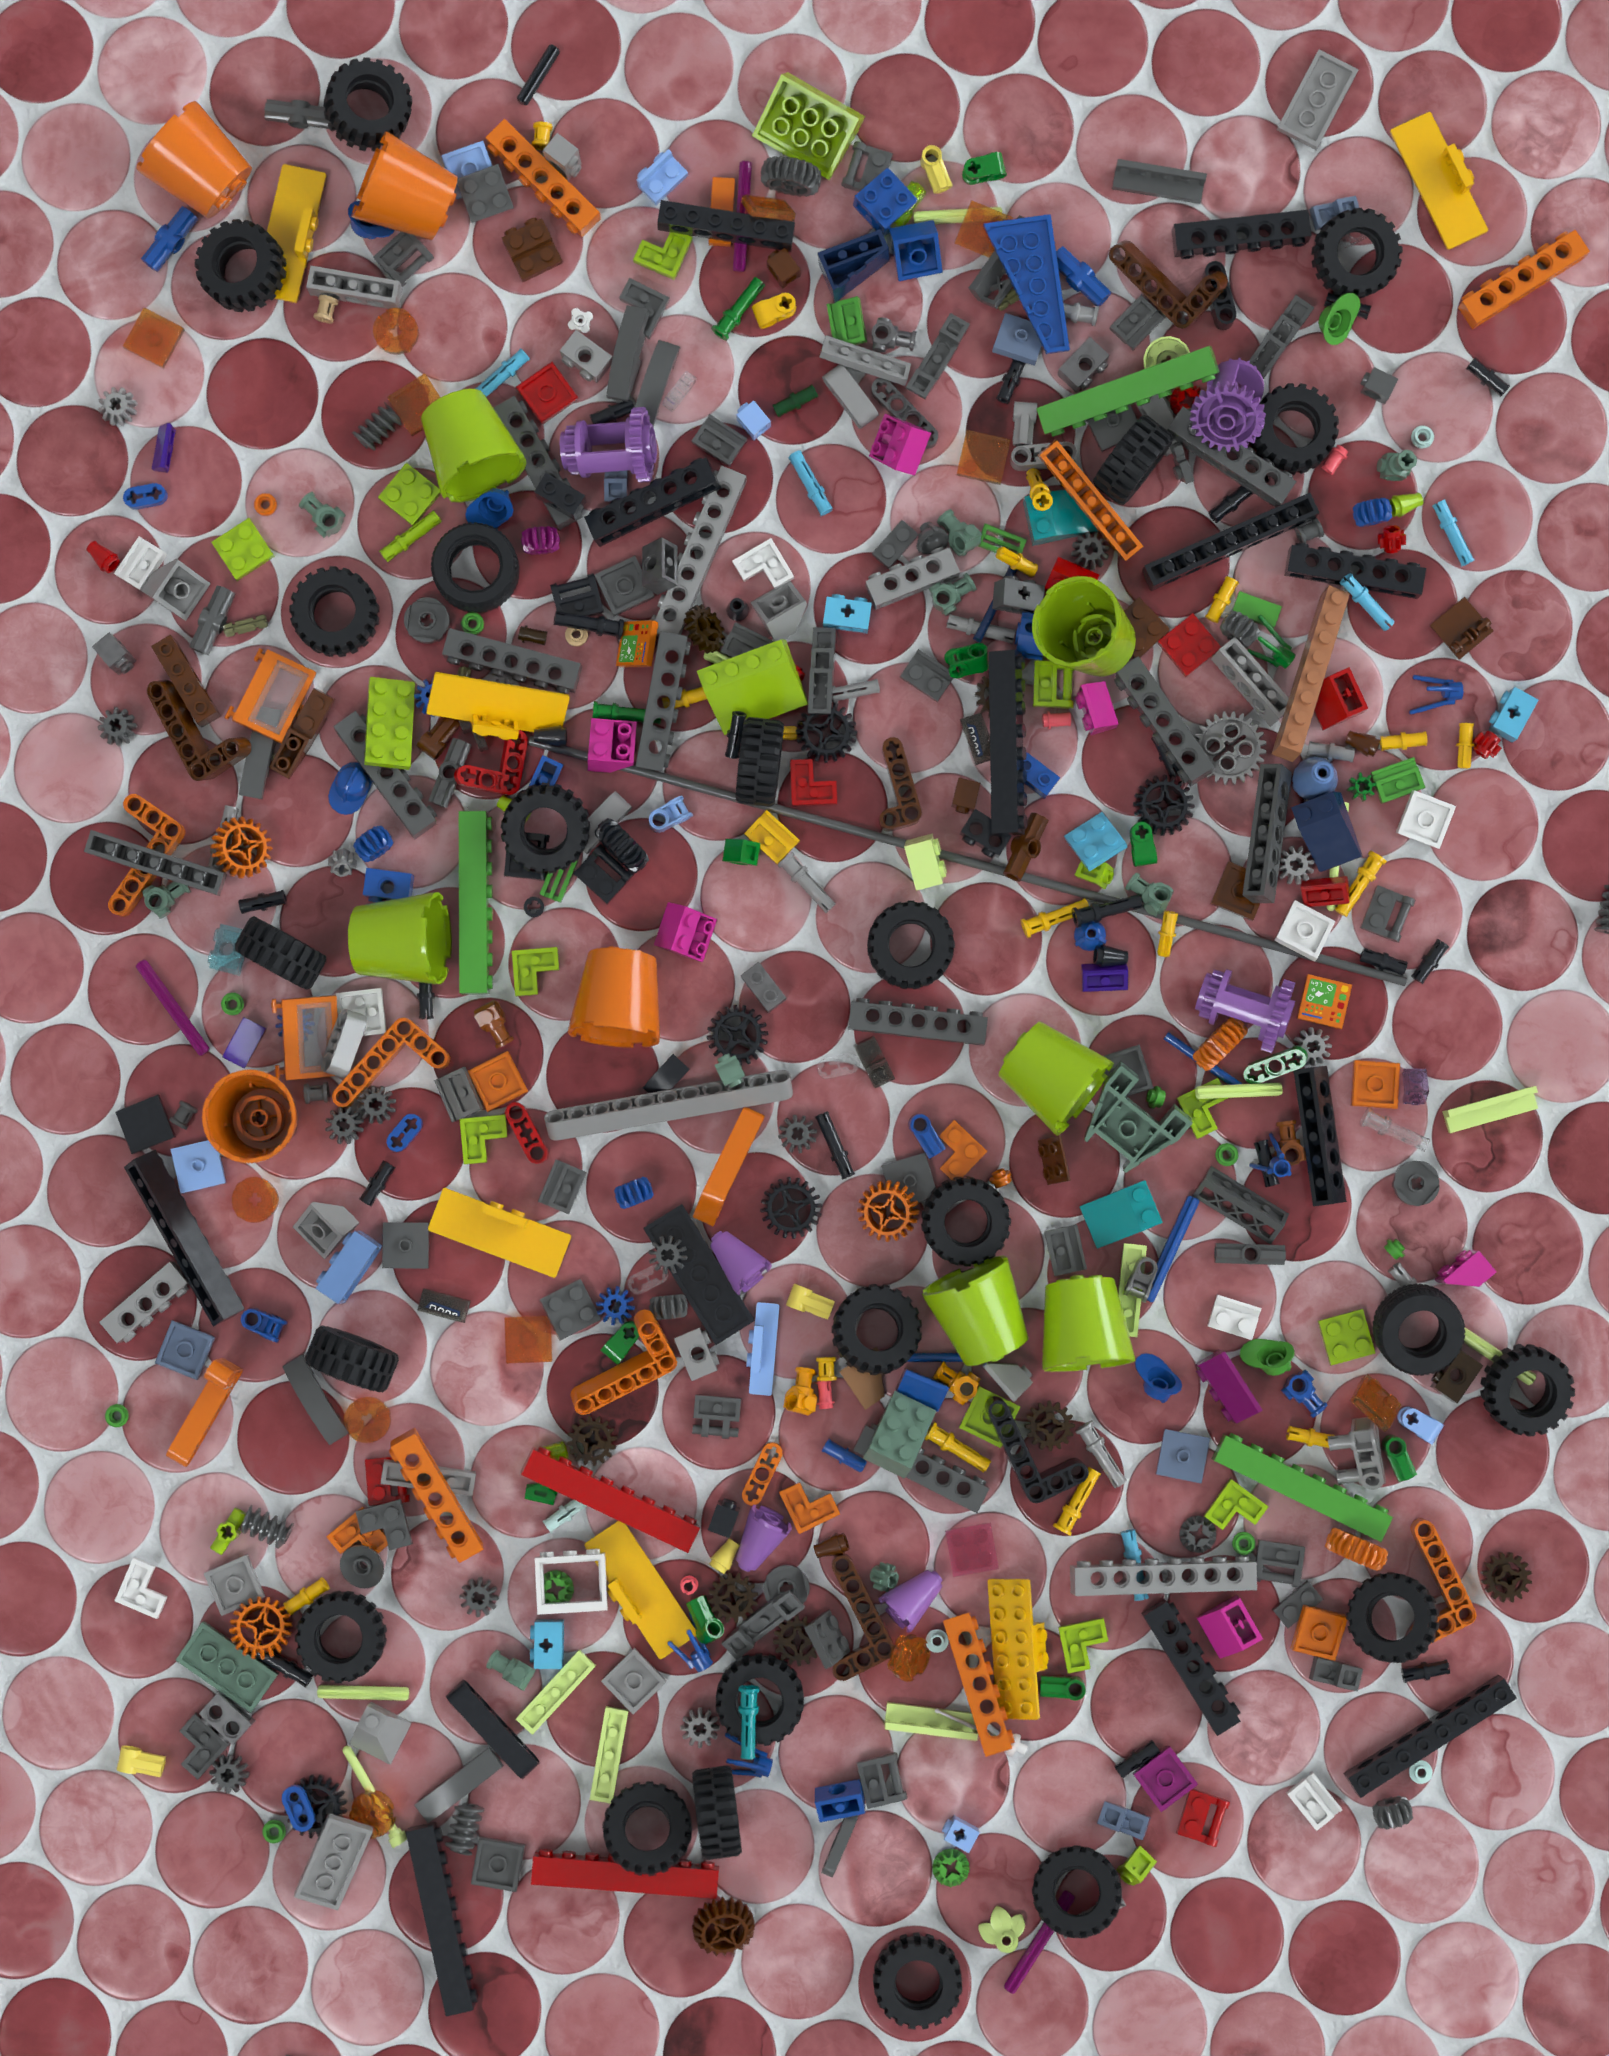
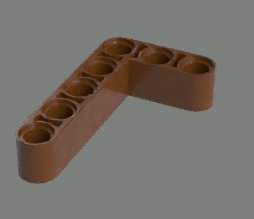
M1121 241L1109 250V258L1112 263L1176 327L1181 329L1196 322L1224 291L1228 283L1226 275L1216 271L1203 278L1186 297L1131 241ZM1120 248L1125 251V257L1120 254ZM1136 264L1141 267V273L1137 272ZM1211 279L1217 282V288L1212 286ZM1151 280L1156 282L1157 289L1153 288ZM1167 295L1172 298L1173 305L1168 303ZM1197 295L1202 298L1203 305L1198 303ZM1183 311L1188 314V321L1184 319Z
M160 680L152 681L148 684L147 695L193 780L204 781L214 779L250 754L252 746L245 737L226 739L209 750L172 681Z
M844 1554L834 1556L832 1569L869 1642L846 1654L832 1667L833 1675L839 1681L849 1680L888 1660L893 1656L895 1650L893 1641L849 1555ZM839 1559L848 1561L849 1566L846 1570L841 1571L836 1568V1562ZM849 1580H856L859 1583V1588L856 1591H849L846 1588ZM862 1600L867 1601L870 1605L869 1609L866 1612H860L856 1607L858 1602ZM872 1621L880 1625V1629L875 1633H871L867 1629V1625ZM882 1642H886L891 1646L889 1652L885 1654L880 1653L877 1649L878 1645ZM860 1653H867L870 1656V1660L866 1664H861L857 1661V1656ZM842 1663L849 1666L848 1673L844 1675L836 1671L837 1666Z

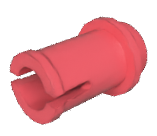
M1340 445L1333 447L1332 453L1321 468L1328 474L1334 475L1343 459H1347L1348 451Z
M1047 711L1046 714H1042L1043 727L1051 729V727L1071 726L1070 712L1050 713V711Z
M818 1381L819 1402L817 1405H819V1409L833 1408L835 1401H832L831 1381Z
M688 1575L682 1578L680 1582L682 1592L690 1595L698 1589V1581L694 1576ZM691 1582L693 1587L688 1589L685 1584Z

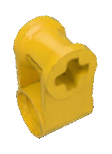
M781 293L770 299L762 300L751 308L760 329H764L792 317L796 312V302L790 293ZM786 302L789 305V309H785L782 303Z

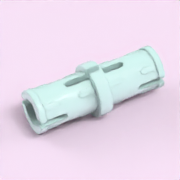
M571 1500L566 1505L559 1506V1510L543 1520V1523L552 1533L567 1520L570 1522L575 1514L587 1506L578 1501Z

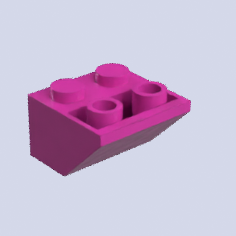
M884 414L869 457L894 470L915 476L931 433L914 424Z
M1105 681L1081 685L1077 696H1075V701L1078 709L1083 710L1084 718H1082V723L1085 731L1089 730L1091 736L1117 728L1119 724Z
M591 718L588 771L611 773L633 766L637 722Z
M668 902L654 946L703 962L717 919L689 907Z
M1463 1250L1455 1257L1456 1262L1450 1266L1448 1264L1437 1272L1439 1276L1434 1280L1437 1283L1480 1287L1496 1273V1270L1480 1251Z
M1237 1595L1197 1617L1219 1659L1241 1652L1263 1640L1243 1602Z

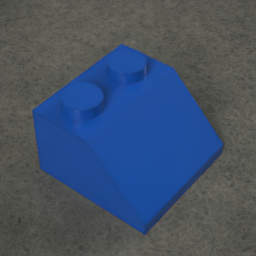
M933 220L889 228L891 247L899 281L943 273L938 232Z
M906 1368L896 1388L897 1392L936 1410V1412L939 1411L949 1390L946 1384Z

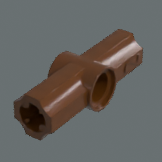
M1031 812L1028 818V826L1025 829V835L1013 838L1010 847L1012 855L1003 872V875L1007 878L1020 882L1031 858H1036L1040 854L1041 843L1039 840L1049 821L1046 817Z

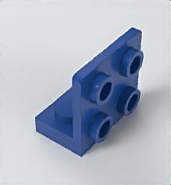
M886 168L855 195L853 206L876 231L881 229L885 237L890 233L889 228H891V224L915 205L917 198L889 168Z

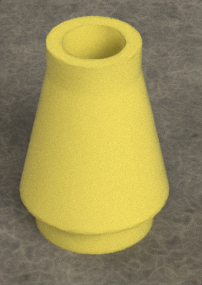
M728 1538L726 1543L710 1558L711 1562L709 1565L720 1573L725 1574L727 1570H730L740 1545Z

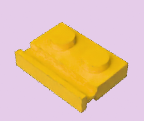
M768 810L744 833L749 840L760 843V850L777 865L800 842Z

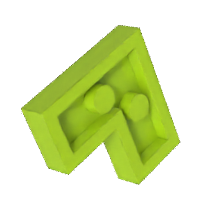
M670 232L663 248L642 240L633 262L675 280L693 238L689 235Z
M558 947L512 951L515 996L539 995L537 972L560 970Z
M1216 1078L1202 1086L1221 1085V1083ZM1194 1089L1176 1099L1181 1109L1192 1118L1193 1124L1190 1127L1196 1139H1199L1218 1129L1208 1108L1228 1098L1197 1099Z
M506 1115L460 1119L464 1165L487 1163L486 1140L508 1138Z
M1229 1479L1203 1516L1224 1530L1236 1512L1256 1525L1269 1506L1235 1481Z
M1104 1618L1058 1627L1067 1673L1091 1669L1086 1646L1108 1642Z

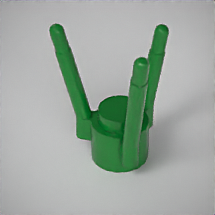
M1259 615V620L1282 647L1279 645L1276 648L1259 636L1258 640L1273 651L1272 657L1274 659L1250 649L1247 651L1254 657L1271 663L1276 668L1280 665L1286 669L1293 662L1296 654L1291 651L1292 647L1280 637L1262 615Z

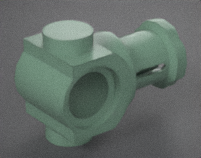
M1404 450L1401 453H1386L1377 462V472H1380V478L1403 481L1406 479V476L1410 475L1411 469L1416 466L1417 457L1410 450Z
M312 491L305 495L299 503L301 509L304 508L313 516L312 521L317 525L314 529L323 538L326 536L330 537L332 534L340 531L344 522L343 518L346 515L337 506L333 509L328 504L323 505ZM328 518H335L334 525L330 527L325 526V521Z
M949 509L938 518L937 523L943 526L949 533V545L958 556H965L968 551L981 544L982 533L974 524L967 525L965 522H960L954 516L955 513Z
M967 573L963 574V578L953 584L951 582L947 584L938 582L929 588L934 608L941 611L945 616L957 610L955 605L961 601L962 596L970 591L974 592L977 590L973 580ZM944 594L949 598V602L941 604L936 598Z
M1135 873L1125 888L1128 891L1132 890L1139 894L1141 901L1144 903L1145 910L1155 917L1166 911L1174 893L1169 885L1162 882H1152L1149 884L1140 877L1139 873Z
M172 882L167 886L161 885L160 887L151 885L142 891L146 907L154 912L159 919L171 913L170 909L175 904L176 898L184 893L191 892L188 886L177 882ZM155 897H161L162 903L158 907H152L151 905Z
M728 1053L717 1059L718 1064L714 1066L724 1086L729 1084L732 1088L743 1082L742 1077L745 1076V1073L736 1055L731 1057Z
M495 1650L486 1665V1668L489 1670L494 1669L503 1674L502 1679L522 1691L525 1690L536 1671L518 1659L513 1658L509 1660L502 1656L499 1650Z

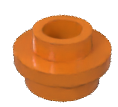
M263 493L256 497L254 508L258 514L270 516L276 511L277 502L271 494ZM264 502L270 503L267 509L262 508Z
M998 1169L992 1173L989 1181L991 1184H994L995 1188H1000L1012 1181L1010 1177L1012 1174L1010 1170Z

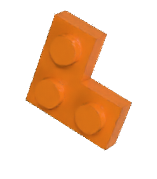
M955 1120L939 1135V1138L955 1152L939 1168L950 1180H954L955 1177L963 1178L987 1152Z
M800 1482L779 1491L798 1534L840 1515L831 1493L809 1502Z
M356 1512L326 1536L340 1554L358 1540L363 1546L373 1549L376 1553L381 1552L388 1546L385 1532L382 1529L361 1534Z

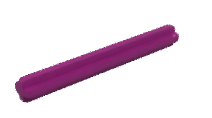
M741 161L739 166L738 213L749 214L752 163L750 161ZM734 244L733 270L736 272L745 271L747 249L745 244Z
M142 960L137 963V970L197 1054L200 1056L206 1054L210 1050L209 1046L148 961Z
M1065 1890L1057 1902L1067 1912L1075 1897L1072 1893ZM1043 1923L1004 1984V1988L1008 1992L1014 1994L1054 1933L1045 1923Z

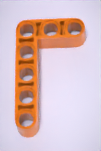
M137 794L128 795L123 802L124 809L156 832L146 848L155 850L158 845L163 844L165 847L164 854L171 856L185 836L184 826ZM136 800H140V808L132 811L131 804ZM153 813H158L159 820L151 824L150 816ZM176 825L178 832L175 836L170 837L168 830L171 826ZM131 868L109 899V910L120 917L130 915L143 897L142 891L149 887L157 876L150 873L143 874L142 871ZM137 881L139 885L138 890L131 893L129 886L132 882ZM124 900L125 908L120 912L117 911V902Z
M399 1018L334 1090L332 1094L333 1102L339 1107L347 1108L352 1106L363 1094V1090H366L406 1044L430 1066L436 1069L446 1068L450 1063V1055L408 1018ZM407 1022L410 1025V1031L402 1035L399 1027L402 1023ZM425 1037L427 1046L419 1050L416 1042L419 1038ZM392 1039L395 1042V1048L387 1052L384 1049V1044L387 1040ZM438 1052H442L445 1057L444 1062L440 1065H436L433 1061L434 1055ZM376 1056L380 1060V1065L376 1069H371L369 1060ZM357 1074H363L365 1078L361 1086L354 1084V1077ZM342 1091H347L349 1093V1100L342 1104L339 1101V1094Z
M748 1107L743 1108L702 1191L693 1218L712 1227L714 1226L727 1194L760 1129L765 1115Z
M641 1310L634 1316L635 1326L647 1348L646 1351L572 1389L570 1396L575 1411L578 1414H589L670 1373L676 1368L677 1360L672 1347L651 1311Z
M224 1358L212 1361L203 1377L208 1382L166 1453L167 1457L184 1467L189 1465L243 1372L242 1368Z
M1418 1518L1412 1522L1410 1530L1447 1605V1608L1439 1611L1438 1622L1442 1618H1447L1448 1625L1445 1629L1436 1630V1639L1434 1640L1436 1642L1471 1625L1475 1621L1477 1614L1435 1526L1426 1519ZM1425 1523L1428 1531L1425 1535L1421 1536L1418 1534V1527ZM1434 1544L1437 1545V1554L1429 1556V1547ZM1442 1566L1448 1567V1574L1445 1577H1440L1438 1574V1570ZM1452 1587L1458 1588V1595L1455 1598L1449 1597V1590ZM1462 1608H1467L1469 1611L1465 1619L1459 1618V1612Z

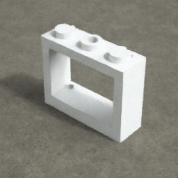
M588 1549L586 1554H577V1550L563 1551V1555L554 1556V1552H540V1557H535L537 1615L608 1610L605 1553H600V1549ZM598 1561L600 1600L545 1603L543 1564Z

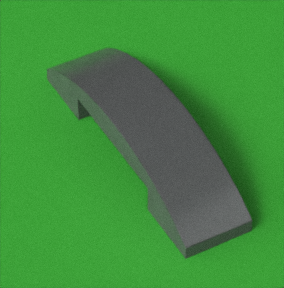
M952 313L949 314L924 360L908 382L907 390L923 399L927 398L970 326L968 322Z
M659 340L655 347L635 408L646 407L648 416H650V423L653 427L671 371L674 368L680 346Z
M303 1354L282 1366L299 1400L328 1444L331 1445L349 1434L350 1432L340 1415L335 1412L315 1379L311 1367L306 1364Z
M788 1590L771 1599L747 1617L721 1644L737 1660L751 1650L755 1642L784 1620L789 1621L802 1611L805 1606Z

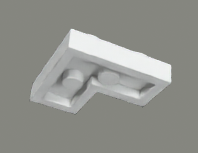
M772 538L732 561L743 581L764 571L774 589H777L794 579V575Z
M382 988L336 993L338 1014L342 1009H347L367 1017L363 1036L380 1035L387 1031Z
M134 1557L115 1602L158 1619L168 1596L147 1588L156 1566Z

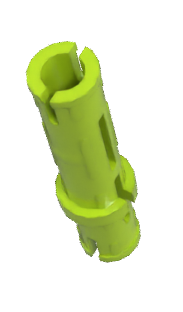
M432 510L427 516L400 536L396 535L395 539L380 549L379 552L389 562L402 551L406 552L412 543L420 539L442 521Z

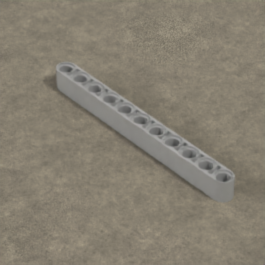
M777 1070L742 1077L743 1082L732 1088L729 1084L724 1086L722 1080L562 1108L549 1111L544 1116L549 1138L556 1141L778 1102L793 1096L791 1076L786 1070Z

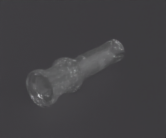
M1370 1107L1367 1108L1360 1122L1362 1127L1368 1126L1378 1131L1379 1135L1387 1134L1422 1152H1425L1430 1143L1429 1138L1392 1122L1389 1116L1379 1115L1373 1112V1109Z

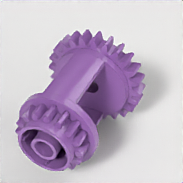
M1230 358L1229 361L1221 362L1218 365L1220 373L1215 374L1216 379L1207 382V390H1201L1199 397H1195L1190 420L1193 421L1191 428L1197 429L1195 436L1203 435L1202 443L1210 441L1209 448L1216 444L1218 445V451L1222 447H1226L1227 452H1230L1233 446L1236 451H1239L1240 445L1248 448L1249 442L1255 443L1256 436L1260 437L1261 431L1264 428L1266 413L1263 412L1264 405L1259 404L1264 392V381L1261 373L1248 360L1243 361L1241 358L1232 360Z
M646 407L631 409L630 417H627L626 422L587 425L584 420L577 421L576 425L566 426L565 431H562L560 434V455L563 468L568 470L571 475L580 474L582 478H589L591 473L630 470L632 474H636L638 482H651L653 479L652 475H654V463H656L657 444L654 427L650 423V416H648ZM625 443L626 449L592 452V445Z
M1214 969L1212 974L1207 973L1195 1006V1010L1200 1011L1199 1016L1209 1019L1208 1024L1215 1025L1220 1013L1260 1026L1261 1030L1258 1040L1263 1041L1261 1050L1272 1053L1278 1037L1283 1038L1295 1005V1001L1291 1000L1295 982L1284 979L1281 987L1275 986L1270 998L1230 985L1231 970L1226 969L1224 973Z

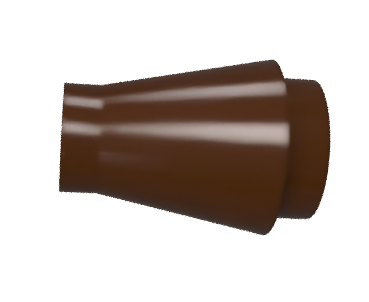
M1349 731L1345 743L1367 757L1368 755L1374 757L1381 740L1377 739L1374 735Z
M838 1532L814 1545L817 1558L844 1555L846 1551L850 1550L846 1535L844 1533L839 1534Z

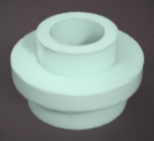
M1418 426L1411 434L1413 445L1420 449L1429 447L1434 440V433L1427 426ZM1423 434L1426 440L1420 441L1418 435Z
M934 1629L927 1634L925 1642L930 1651L939 1653L947 1648L949 1640L943 1630ZM935 1637L941 1638V1644L934 1645L933 1639Z
M1420 1760L1409 1767L1410 1778L1418 1784L1427 1783L1432 1777V1768L1424 1760ZM1423 1768L1425 1770V1774L1423 1776H1418L1417 1771Z

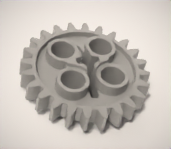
M1224 711L1222 718L1219 719L1214 714V722L1206 719L1207 727L1199 726L1202 734H1195V738L1199 740V745L1215 766L1214 772L1208 775L1207 779L1214 775L1215 783L1221 778L1224 785L1227 784L1228 780H1232L1233 785H1236L1237 778H1240L1244 783V775L1247 774L1252 778L1253 773L1251 770H1260L1256 763H1264V759L1260 755L1266 754V750L1260 747L1266 745V741L1259 740L1264 735V732H1256L1259 724L1251 726L1252 718L1244 721L1243 713L1239 718H1236L1235 711L1232 712L1231 717H1227ZM1229 727H1233L1238 731V734L1233 738L1225 735V730ZM1242 735L1246 736L1244 740L1233 747V753L1227 751L1216 762L1213 761L1214 757L1225 751V744L1231 746ZM1215 741L1220 745V748L1216 752H1211L1207 749L1208 743ZM1242 745H1249L1252 752L1249 755H1242L1239 752V748ZM1225 759H1231L1234 766L1226 770L1221 766V762Z

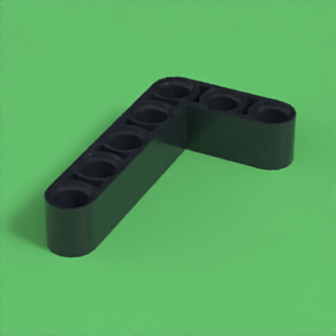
M998 1396L990 1397L986 1401L985 1410L1019 1484L1029 1501L1033 1503L1043 1502L1087 1479L1088 1468L1078 1458L1069 1459L1039 1474L1008 1405ZM995 1404H1002V1410L999 1413H992V1407ZM1010 1424L1012 1426L1011 1431L1007 1434H1002V1427ZM1014 1445L1021 1446L1018 1454H1011V1448ZM1028 1465L1031 1467L1028 1474H1020L1023 1466ZM1075 1466H1081V1472L1078 1475H1071V1471ZM1054 1476L1061 1477L1057 1485L1050 1484ZM1033 1486L1040 1487V1491L1036 1495H1030V1489Z

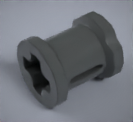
M1317 518L1312 519L1311 523L1302 527L1299 525L1295 527V533L1300 543L1307 544V541L1315 537L1321 538L1324 536L1322 525Z
M324 1082L323 1085L310 1086L308 1083L304 1084L305 1104H310L311 1101L324 1100V1102H329L328 1082Z
M181 1100L179 1102L180 1107L169 1120L180 1128L187 1130L188 1122L193 1114L198 1112V1109Z

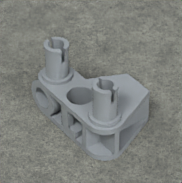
M1375 1416L1352 1419L1349 1434L1328 1436L1330 1451L1351 1448L1357 1468L1336 1470L1338 1485L1359 1482L1365 1488L1375 1490L1386 1483L1379 1430Z

